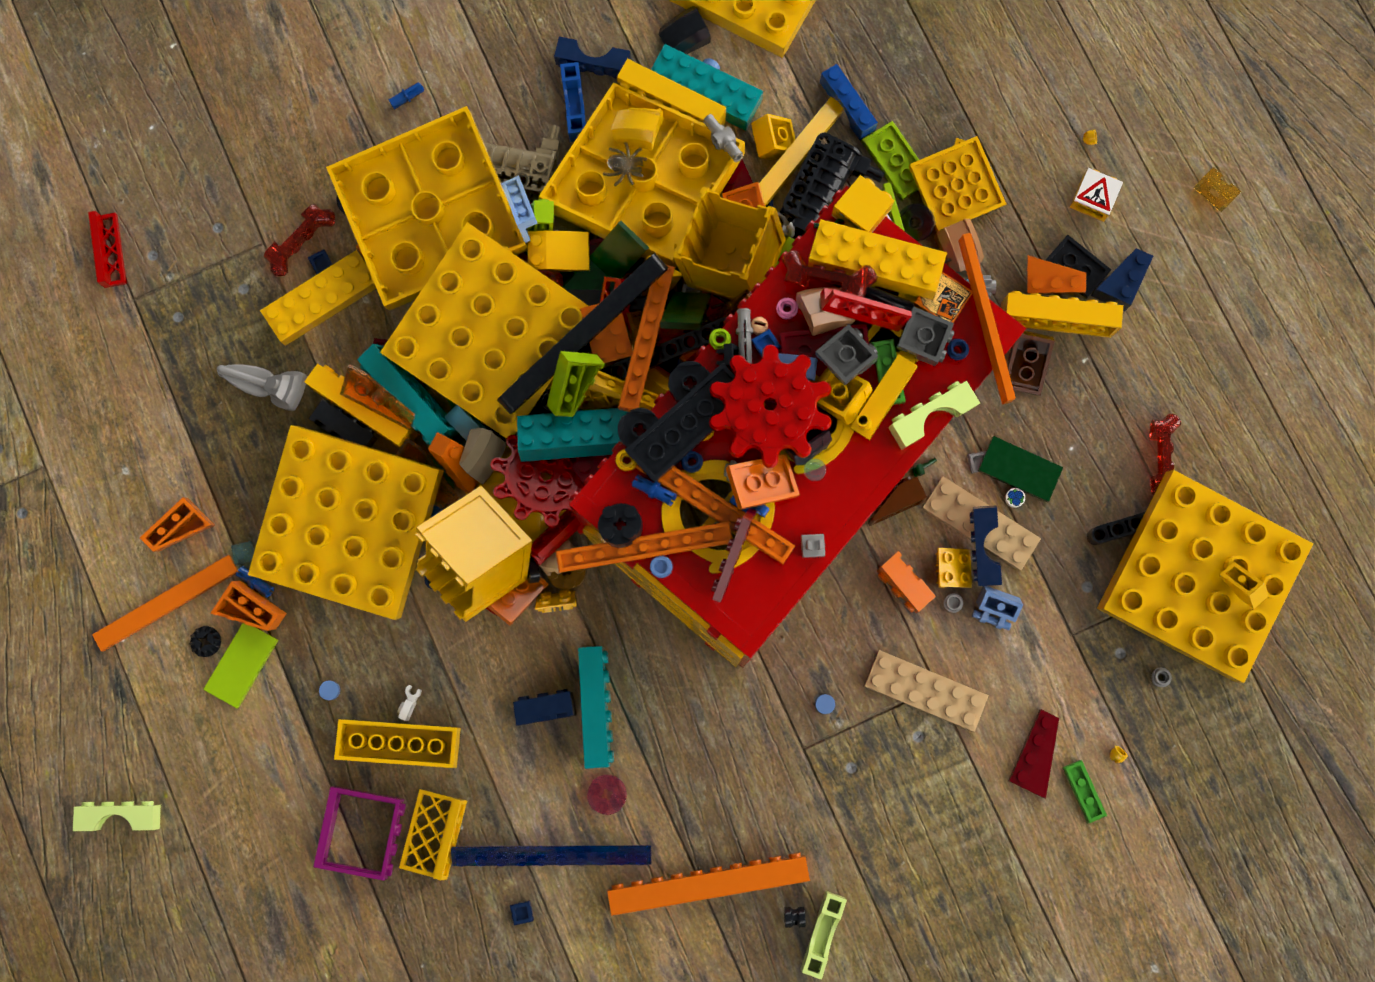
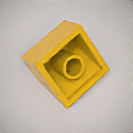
M766 114L751 123L759 158L769 160L781 158L795 141L791 119Z

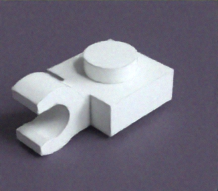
M408 685L405 690L407 699L398 708V713H400L398 718L409 721L416 706V701L422 692L421 689H418L416 694L412 695L410 692L412 689L411 685Z

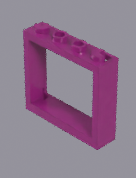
M337 786L330 787L313 867L383 881L388 879V876H391L393 872L392 856L396 855L398 844H395L396 837L400 835L402 824H399L401 816H404L406 804H403L404 799ZM341 794L395 804L382 871L327 861Z

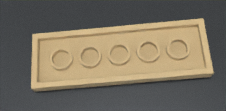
M942 476L922 509L971 540V531H974V523L970 524L969 512H973V507L989 505ZM997 511L998 527L990 531L986 536L984 549L1018 571H1021L1041 538Z
M881 650L877 652L864 685L866 688L972 732L976 730L989 696Z

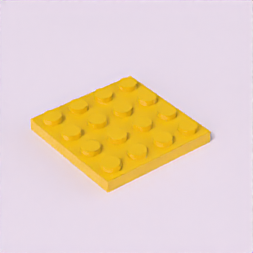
M978 136L909 164V169L924 204L934 214L936 232L964 219L972 220L1006 205Z

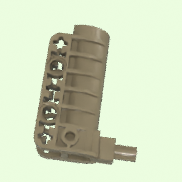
M554 124L550 125L547 138L542 139L541 148H536V151L484 143L500 182L503 183L519 176L525 192L529 193L527 195L529 202L539 200V194L558 168L560 152L558 137L560 127Z

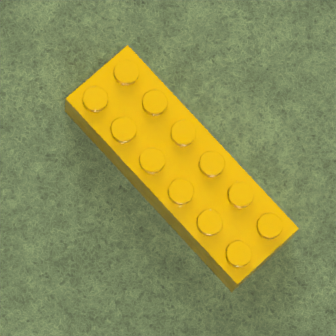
M628 58L617 76V83L620 86L704 123V118L709 114H712L720 125L724 126L726 123L725 106Z
M821 219L810 253L808 268L832 275L839 273L869 285L934 300L947 252Z
M355 250L261 309L260 312L279 341L286 346L376 289L367 264L359 252Z
M1012 291L1006 295L1000 305V308L1025 328L1111 338L1122 328L1123 305H1117L1116 302L1079 301L1075 297L1062 299L1057 295L1044 297L1038 293L1026 295L1020 291Z
M317 363L304 381L305 384L320 396L338 406L404 452L407 451L418 435L408 419L405 417L400 419V416L388 406L384 408L385 406L373 396L370 397L359 386L356 385L354 387L347 378L342 375L339 376L326 364L322 367Z
M338 719L334 760L457 768L461 728Z

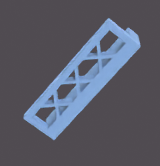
M517 176L501 184L518 229L526 243L531 241L526 228L538 223L521 179Z

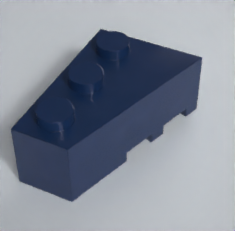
M1136 248L1091 296L1105 303L1116 302L1117 305H1123V311H1126L1132 305L1153 255Z
M568 689L557 690L556 694L549 695L548 692L537 694V698L529 699V696H522L517 698L518 701L513 702L516 726L577 716L573 692H568Z

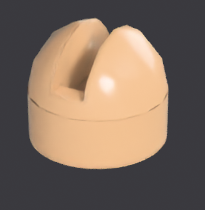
M756 317L752 320L751 328H753V333L760 335L767 331L768 322L765 318ZM757 322V323L765 324V327H764V326H761V325H756V324H754V323Z

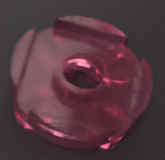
M608 774L595 778L589 786L587 799L591 808L604 815L618 812L625 804L627 798V789L623 781L614 775ZM604 789L613 792V794L610 796L611 800H607V798H602V794H604Z

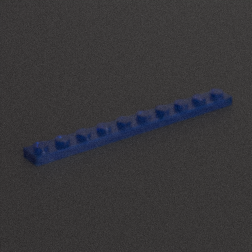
M651 845L451 847L452 865L460 867L652 865Z

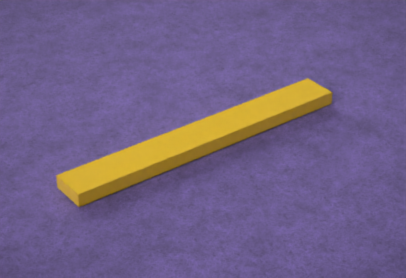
M832 97L828 99L759 183L765 207L807 157L816 137L820 133H827L844 112V109L836 99Z

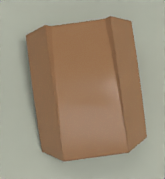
M964 219L944 227L934 236L939 250L947 252L946 264L955 272L966 270L958 242L963 234H972L979 264L984 259L980 241L970 219Z
M819 287L797 292L796 303L806 319L812 336L851 324L855 321V319L821 310L820 293L824 288L850 294L848 288Z

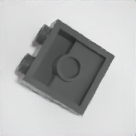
M913 306L911 310L912 317L905 324L896 348L915 355V358L936 366L938 362L942 363L947 351L944 350L946 342L950 343L955 332L952 330L954 323Z
M849 324L815 352V355L844 386L858 374L861 375L878 359L876 348L870 343L867 344L863 340L861 332L857 328H852Z

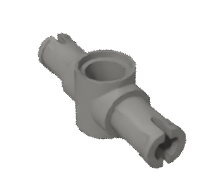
M712 114L707 115L704 118V124L711 131V140L716 149H723V151L731 156L734 162H739L743 158V153L736 145V137L733 130L729 126L724 127L720 125Z

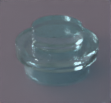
M819 459L809 460L804 467L805 476L812 481L821 480L826 474L825 464Z

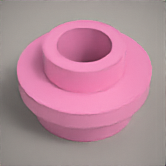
M783 298L778 302L776 310L781 318L791 319L796 316L798 305L792 298ZM786 306L791 307L789 312H785L783 309Z

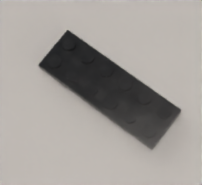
M724 363L719 365L625 449V452L654 483L660 480L714 431L709 426V420L713 415L722 412L724 403L719 398H715L710 394V386L716 381L729 383L735 377Z

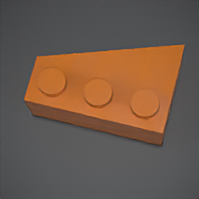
M183 497L151 526L140 539L153 552H160L215 526V524L189 498Z

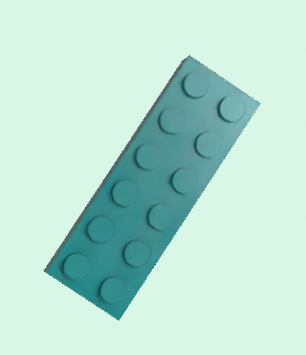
M664 44L651 68L652 71L725 106L726 122L745 131L763 99V90Z
M372 344L357 359L361 364L360 368L373 377V383L386 392V398L398 406L397 410L400 414L408 417L411 421L410 425L422 433V438L427 444H431L437 432L450 439H453L458 434L445 419L447 413L411 373L380 353L384 347L383 345Z
M618 408L576 411L573 417L555 416L553 413L517 416L518 453L520 460L525 462L612 455L614 446L619 441L621 442L618 435L619 421L628 412Z
M602 646L578 648L584 768L610 767L611 763L614 762V750H610V742H613V731L609 730V723L612 722V713L608 710L607 703H611V694L606 688V683H610L609 671L605 670V663H609L608 651L604 650Z

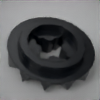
M200 627L195 629V632L190 635L189 645L192 652L197 656L210 657L221 646V636L213 627ZM207 636V641L212 645L208 644L202 647L203 643L200 642L199 638L205 639Z

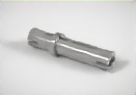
M742 308L737 310L738 328L736 329V334L738 335V354L745 358V345L746 361L752 364L751 335L753 334V328H751V310Z

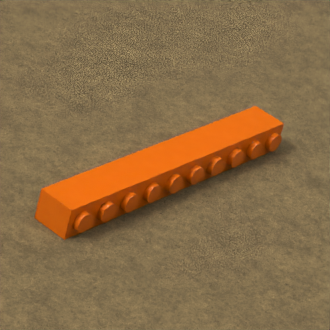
M798 852L789 854V858L781 859V856L770 857L767 862H761V859L749 861L750 865L742 866L741 863L730 864V868L722 869V866L712 867L710 872L702 873V869L690 871L691 875L683 876L682 873L672 874L671 878L664 880L663 876L651 878V882L643 883V880L632 881L629 886H623V883L611 885L612 889L607 891L611 916L808 882L810 878L806 856Z

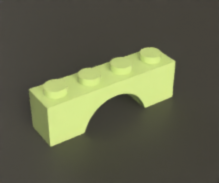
M959 381L947 387L949 391L942 395L938 392L928 398L930 402L923 406L922 403H919L910 409L912 413L904 416L902 413L892 419L893 424L888 428L901 450L924 437V422L929 413L946 411L957 418L980 404L967 381L962 384Z
M134 801L121 802V805H114V802H102L101 806H94L95 802H82V806L74 807L73 831L101 830L104 822L112 815L124 817L130 823L132 830L160 829L161 805H154V801H141V805H134Z
M825 891L802 962V973L822 980L832 938L841 920L847 901L845 897Z

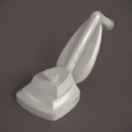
M234 364L219 365L217 367L218 375L224 377L236 388L257 397L270 395L271 402L275 406L288 411L296 410L306 386L304 381L307 375L298 371H287L280 375H273L269 370L251 365Z

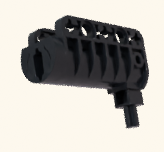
M820 133L816 137L780 210L781 214L785 213L792 217L787 219L789 223H793L795 228V235L792 238L796 239L799 235L802 237L807 232L805 230L807 225L812 220L816 221L820 217L818 215L820 210L825 205L829 206L833 202L832 197L839 189L842 190L846 180L850 179L851 175L857 178L860 175L863 177L867 176L880 183L884 172L871 166L872 160L862 156V153L851 144L829 133ZM826 138L828 144H821V140ZM816 154L819 155L818 161L814 160ZM810 165L813 166L811 172L808 171ZM800 186L803 187L802 192L798 191ZM793 197L796 198L795 204L792 202Z

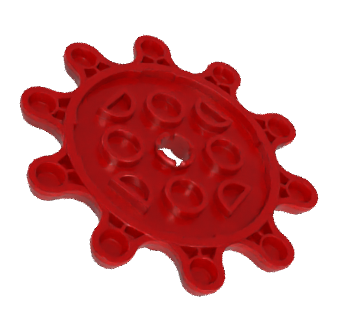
M771 344L763 348L762 358L756 364L747 362L741 355L733 356L730 359V366L735 373L734 379L729 383L713 382L709 389L713 397L719 398L724 403L722 412L710 418L709 426L715 431L728 429L733 432L734 440L729 447L732 457L740 458L749 449H757L762 455V464L766 468H774L778 464V456L783 449H792L801 458L808 457L811 453V446L806 439L807 433L812 429L828 430L832 423L828 415L819 412L817 409V402L831 393V385L826 381L813 383L807 379L806 372L811 366V360L807 355L801 354L792 363L786 364L779 359L777 347ZM774 400L777 406L774 410H767L764 407V402Z
M508 436L506 444L511 449V455L508 458H494L490 463L491 468L495 472L505 476V481L494 488V496L500 500L513 498L517 501V507L514 510V516L517 520L523 521L528 518L529 514L537 512L543 515L544 522L548 527H555L559 523V513L561 511L569 510L572 512L569 506L571 502L569 499L572 494L577 490L580 492L584 487L571 468L572 464L584 457L521 462L518 453V436ZM549 473L551 478L544 481L541 474Z

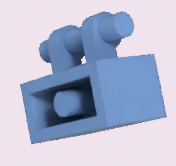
M983 586L976 601L978 608L983 611L974 610L972 617L979 619L978 621L985 624L987 622L995 625V628L1000 630L1002 628L1010 630L1011 623L1006 622V619L1016 622L1023 603L1019 597L989 586ZM991 613V614L997 615V616H999V617L996 618V617L990 616L989 614Z

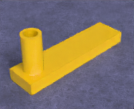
M898 354L850 428L870 440L918 366Z

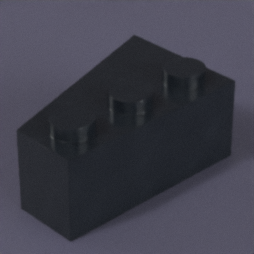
M324 400L319 403L309 417L312 422L333 437L370 448L377 440L373 435L375 431L366 425L364 428L361 427L356 418L351 415L347 417L343 414L344 411L336 405L332 407Z

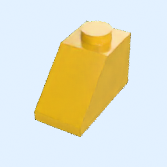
M1233 562L1220 574V577L1237 597L1253 609L1268 597L1265 583L1236 562Z

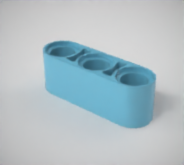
M455 405L445 415V419L466 441L470 429H487L477 418L458 405Z

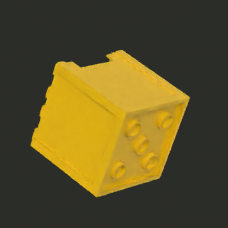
M702 186L699 201L679 249L675 251L673 256L687 286L738 303L744 298L748 299L752 295V288L758 282L762 283L766 279L764 276L771 267L775 268L786 241L777 209L757 205V208L721 198L719 193Z
M482 486L416 527V537L421 542L426 540V554L418 559L416 571L421 577L426 576L431 582L429 586L435 592L439 591L442 594L440 598L445 604L449 603L455 609L454 614L459 620L463 619L467 622L527 580L532 540Z

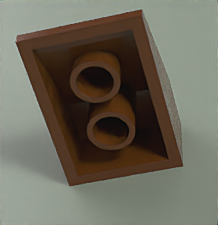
M1024 331L1011 347L1007 367L1013 390L1041 396L1055 343L1053 336Z
M908 476L900 480L898 487L869 521V526L921 504L927 498V495L918 477L912 478Z

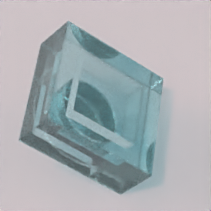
M251 541L231 546L235 565L252 561L254 549Z

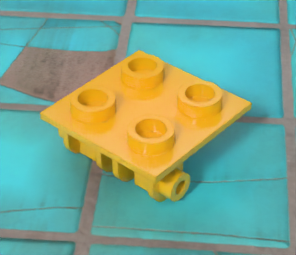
M938 548L937 553H935L938 563L936 564V567H938V570H936V573H938L936 582L938 588H972L971 550Z
M561 590L555 594H551V592L541 593L536 599L535 610L547 613L552 612V608L556 612V607H559V611H562V606L563 610L573 609V607H577L575 591Z

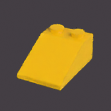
M528 231L531 240L527 242L528 264L539 272L590 271L589 232Z

